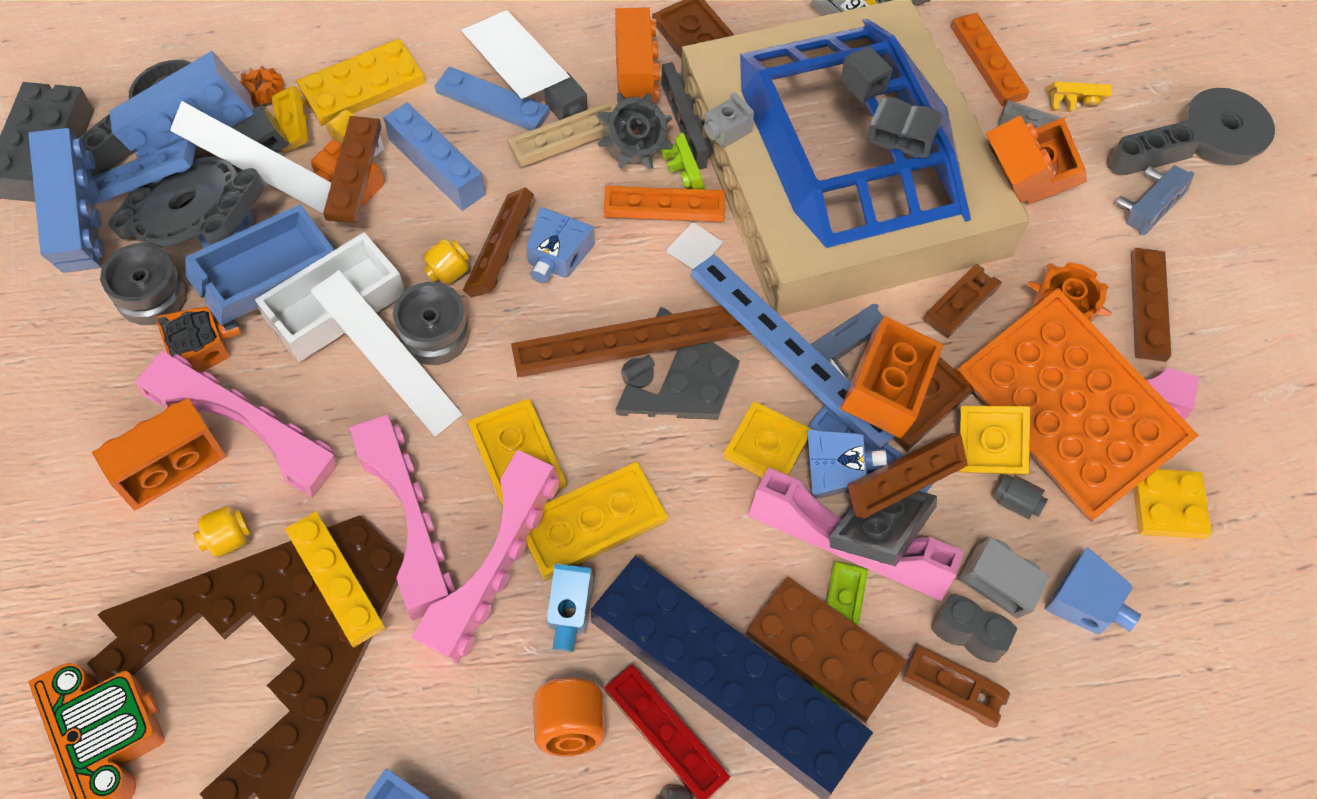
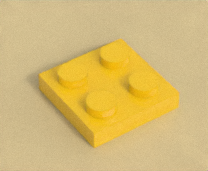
M753 401L724 451L723 459L762 478L768 467L789 476L808 442V430L813 429Z
M961 406L960 434L968 466L960 469L959 472L1029 475L1031 408L1025 406Z
M1157 469L1133 488L1139 535L1207 539L1212 535L1203 472Z

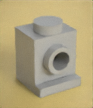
M734 92L730 95L729 100L706 112L705 132L711 140H716L722 148H725L752 132L754 111Z

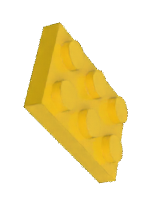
M530 398L467 421L502 510L503 493L500 479L517 450L554 466L560 481L558 490L566 487V480Z

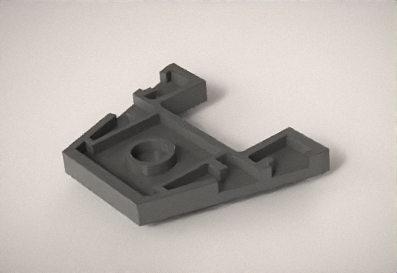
M660 307L656 317L673 313ZM714 342L678 348L659 394L626 384L616 407V415L628 416V413L648 414V417H655L656 414L676 415V418L718 420L739 368L740 360Z

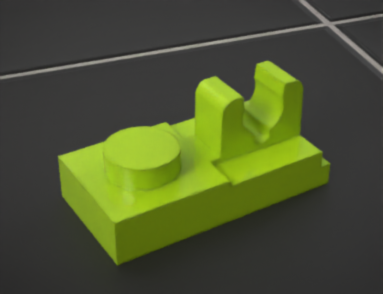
M680 133L675 138L676 144H673L672 149L662 150L664 160L675 158L666 163L670 173L682 169L685 170L680 172L685 189L705 190L703 178L685 135Z

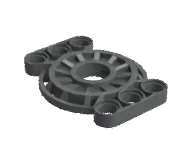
M198 158L192 161L193 163L187 171L183 173L176 172L164 177L157 183L145 184L131 192L111 217L109 226L121 239L135 236L141 243H151L160 247L179 244L201 234L212 245L233 235L263 192L266 182L254 168H248L237 173L232 164L223 158ZM194 197L188 205L178 209L185 201Z

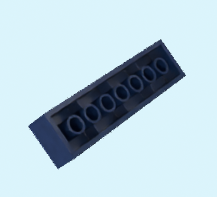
M636 555L590 609L591 623L820 799L829 798L874 733Z

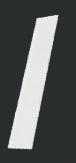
M181 101L170 131L227 160L242 170L248 168L256 169L263 180L269 185L321 213L324 212L331 182Z
M340 270L310 290L434 437L463 415Z

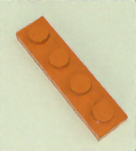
M976 12L953 19L950 26L1000 105L1005 106L1008 100L1019 102L1027 99L1030 91L979 14Z
M605 186L604 217L724 222L725 190Z

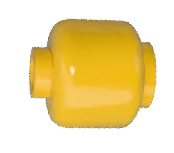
M448 239L440 240L426 251L423 256L427 265L422 269L433 282L440 280L443 284L449 285L467 272L469 268L467 261L470 257L455 239L452 242Z
M223 506L201 516L198 520L199 530L193 533L196 543L202 552L208 549L214 557H222L244 547L247 542L246 536L250 535L251 531L240 509L235 511L230 506Z

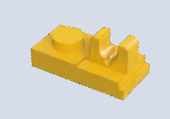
M1055 81L1046 87V92H1049L1048 97H1051L1050 109L1051 111L1059 110V103L1063 98L1067 103V112L1076 109L1077 100H1083L1084 105H1099L1101 101L1111 97L1112 85Z
M292 85L272 96L274 118L278 121L290 145L282 149L286 153L308 142L306 127L308 116L303 112L306 101L302 99L301 91Z

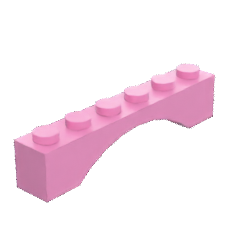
M161 351L135 381L143 396L164 409L173 403L189 398L197 411L224 416L244 425L256 434L271 450L280 467L283 480L311 498L314 497L336 467L335 456L332 454L333 450L327 444L319 440L315 443L304 437L305 433L294 424L288 423L284 425L276 420V415L263 406L254 407L248 403V399L241 392L235 389L226 390L220 386V382L214 376L205 371L202 374L191 368L192 365L186 359L177 354L172 357Z
M387 414L351 426L349 429L363 469L385 483L395 493L404 507L407 519V546L403 563L396 578L406 610L413 621L423 617L431 604L446 598L449 594L455 592L449 572L445 574L441 572L439 563L444 562L445 559L439 542H431L429 532L435 530L429 512L421 513L418 503L425 500L419 482L411 483L409 473L415 472L409 453H401L399 445L404 444L405 440L399 424L392 426Z
M519 450L515 452L500 479L503 493V516L498 536L490 554L480 569L462 587L446 598L429 606L412 636L415 641L456 663H459L462 656L468 655L474 644L475 638L473 635L479 624H484L492 610L491 602L497 591L501 592L505 588L509 579L508 571L514 560H519L526 548L525 540L531 529L534 530L538 527L543 516L542 509L547 499H552L559 488V476L554 466Z
M769 467L756 490L748 517L940 601L943 600L956 576L963 554L962 550L932 537L915 538L895 567L830 548L829 536L842 519L820 504L808 492L800 480Z

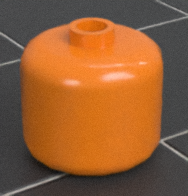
M564 677L549 681L537 689L533 698L534 740L541 751L553 756L573 757L589 753L603 743L606 736L603 695L598 685L588 679Z

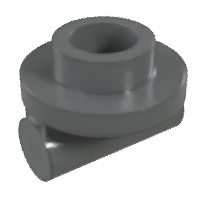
M646 355L643 358L628 360L621 370L624 383L636 388L648 386L654 377L653 366H655L652 357Z

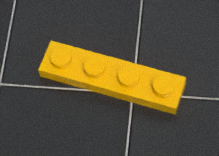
M317 511L285 528L352 647H356L384 630V624Z

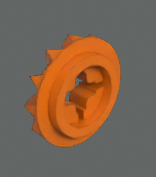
M262 65L259 70H253L250 67L248 74H241L240 82L249 91L252 105L271 103L272 96L284 90L282 76L277 74L274 68L267 70ZM259 81H264L257 91L255 85H258Z

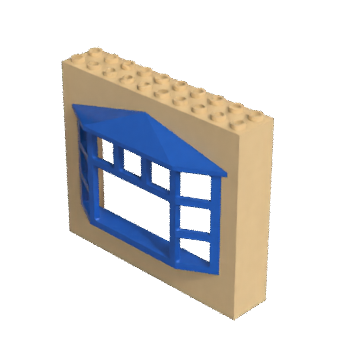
M892 0L682 47L681 73L685 84L684 91L686 94L691 95L693 113L695 116L698 115L702 123V135L710 141L711 155H709V159L722 190H725V198L768 303L780 316L1014 255L1030 222L1029 214L1019 202L1011 183H1009L1001 165L989 146L987 137H984L979 127L976 115L971 113L964 93L960 92L952 71L948 70L943 61L941 50L936 48L930 30L925 27L918 8L914 7L911 0ZM870 45L893 69L887 90L879 95L896 92L899 99L911 106H927L943 114L940 130L931 153L927 158L916 157L906 159L903 152L899 149H888L895 163L819 181L814 174L772 80L844 64L845 58L850 53ZM736 92L754 111L753 128L751 133L722 148L716 140H711L707 136L704 129L705 114L729 100L730 95ZM875 97L865 102L872 117H874L879 105ZM934 166L952 204L922 211L919 206L911 171ZM900 174L909 214L878 222L875 217L867 182ZM856 185L865 218V225L833 233L823 193Z

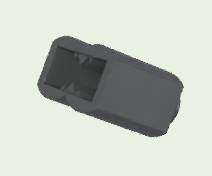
M881 98L870 124L868 141L879 147L899 149L911 156L927 158L931 153L940 130L943 114L931 107L911 106L898 98Z
M954 594L950 595L943 604L931 628L945 642L964 646L976 658L991 663H997L1009 650L1017 631V627L1006 617L994 612H984L971 599Z

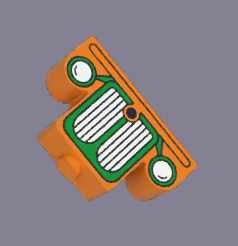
M72 663L59 665L29 680L28 683L70 798L131 799L135 793L136 781L130 772L121 767L161 746L165 741L155 715L160 712V709L151 692L146 693L143 683L128 671H123L98 684L94 676Z

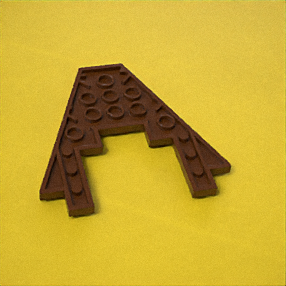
M361 515L327 527L379 618L382 619L398 586L396 577L404 558ZM292 541L103 610L98 614L99 618L117 637L87 662V665L102 682L123 671H128L134 675L202 616L225 640L254 615L295 659L266 685L288 708L289 712L199 793L203 799H254L256 797L259 799H294L371 642L372 637L356 647H352Z

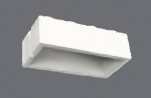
M365 232L254 299L264 320L279 339L281 338L283 344L298 363L346 333L310 291L332 274L340 270L376 313L396 301L402 292L405 291L398 270Z

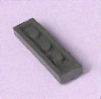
M673 62L662 64L661 85L679 130L685 135L698 169L707 168L708 156L711 155L710 141L702 135V123L698 115L695 116L693 113L691 95L686 94L684 91L685 84L682 73H677Z

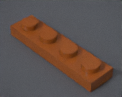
M350 116L323 212L326 221L357 223L382 127L380 119Z
M526 187L507 194L463 289L471 298L490 293L497 285V276L500 269L507 262L510 247L519 236V227L530 211L529 205L534 194Z
M1134 248L1131 253L1135 358L1167 362L1171 357L1166 254L1165 251Z
M950 433L847 484L855 516L865 519L968 466L961 434Z

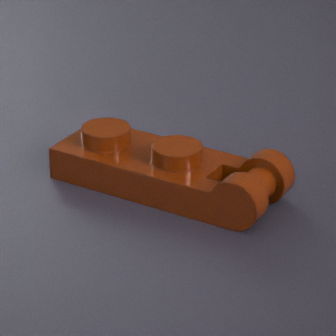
M975 264L926 312L924 320L949 338L998 290L1002 282L995 276L989 277L984 273V268Z
M919 645L915 649L902 678V681L972 715L982 724L992 728L998 727L1001 719L999 711L1002 705L1007 704L1010 697V692L1004 687ZM980 693L988 698L986 705L977 701Z

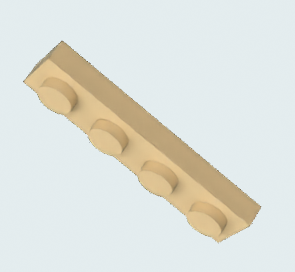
M613 100L509 138L508 147L521 168L603 137L604 124L597 118L598 112H612L617 104Z

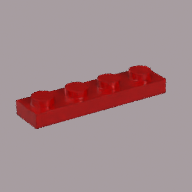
M633 664L604 687L606 694L696 799H710L730 780L731 777Z

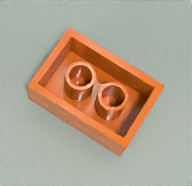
M650 7L615 8L618 93L621 92L625 98L642 97L641 100L649 93L652 95V104L654 105V101H659V84L654 83V81H660L659 63L653 60L658 59V41L652 40V37H656V19L650 18Z
M884 315L869 337L840 409L901 439L917 419L944 344Z
M189 398L171 404L165 411L149 420L139 422L130 431L106 441L100 448L91 452L110 485L134 511L227 457Z

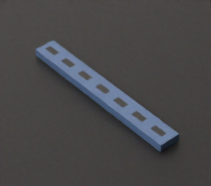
M715 254L692 270L690 276L854 433L862 434L864 442L872 450L882 449L896 437L840 409L851 382Z

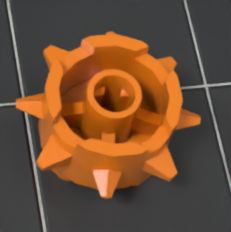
M1070 262L1064 267H1057L1049 263L1046 265L1047 274L1042 282L1028 281L1027 285L1036 291L1033 298V306L1030 310L1059 288L1091 323L1096 315L1111 316L1112 312L1103 307L1109 287L1105 283H1100L1096 279L1098 274L1085 265Z

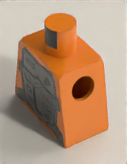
M206 306L155 317L167 354L172 357L175 354L183 357L192 365L191 368L198 373L226 360L229 357V353L224 340L242 334L237 319L221 326Z

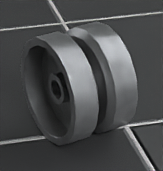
M133 243L119 248L108 257L101 269L100 281L104 291L113 301L119 313L129 322L138 325L157 324L155 317L178 312L186 300L187 288L178 269H176L170 255L160 246L151 243Z
M439 282L415 284L402 292L395 302L392 315L400 342L417 362L427 365H439L450 362L459 356L468 344L470 331L461 296L454 288Z

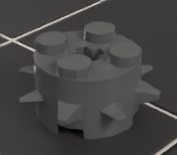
M621 92L617 93L618 104L612 112H598L597 118L604 124L603 138L597 144L599 147L607 148L621 169L626 164L633 165L638 163H644L648 169L653 168L652 156L657 150H670L673 147V144L665 137L668 128L667 123L672 120V116L664 115L658 105H653L652 95L649 93L642 100V97L625 98ZM630 128H631L633 131H637V130H638V131H639V135H636L635 133H633V132L630 130Z

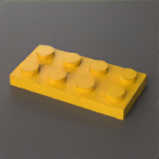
M398 38L297 79L296 83L322 127L343 110H348L352 114L425 84L426 80L416 61L402 40Z
M636 461L545 503L542 509L543 516L541 522L536 529H531L525 541L543 580L546 581L553 577L555 563L577 566L667 523L668 516Z

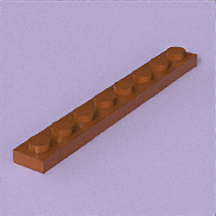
M720 305L511 343L518 378L752 334Z

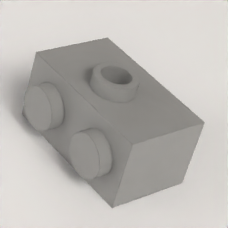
M991 537L975 547L959 577L960 581L1015 618H1020L1034 611L1050 579V576L1042 572L1036 563L1021 558L1012 552L1006 543Z

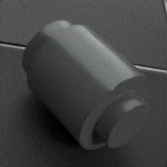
M1007 474L1004 476L993 497L1001 501V506L1028 520L1032 514L1039 517L1048 501L1047 498L1042 496L1045 491L1044 489L1017 475L1013 478Z

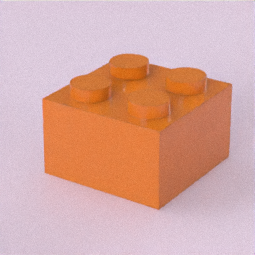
M1019 115L986 132L989 146L1001 165L1009 183H1011L1012 189L1020 203L1052 188L1050 177L1054 176L1051 167L1053 163L1047 150L1040 148L1037 141L1039 139L1038 134L1031 122L1025 124L1022 116Z
M1064 117L1035 129L1039 137L1037 141L1040 148H1045L1052 160L1053 165L1051 167L1054 176L1050 177L1052 188L1028 199V205L1087 182L1085 166Z

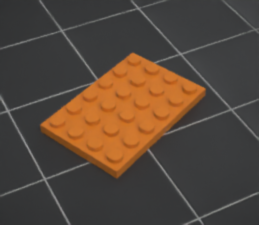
M1059 288L957 368L956 371L986 406H1025L1031 408L1030 455L1090 522L1095 520L1199 436Z

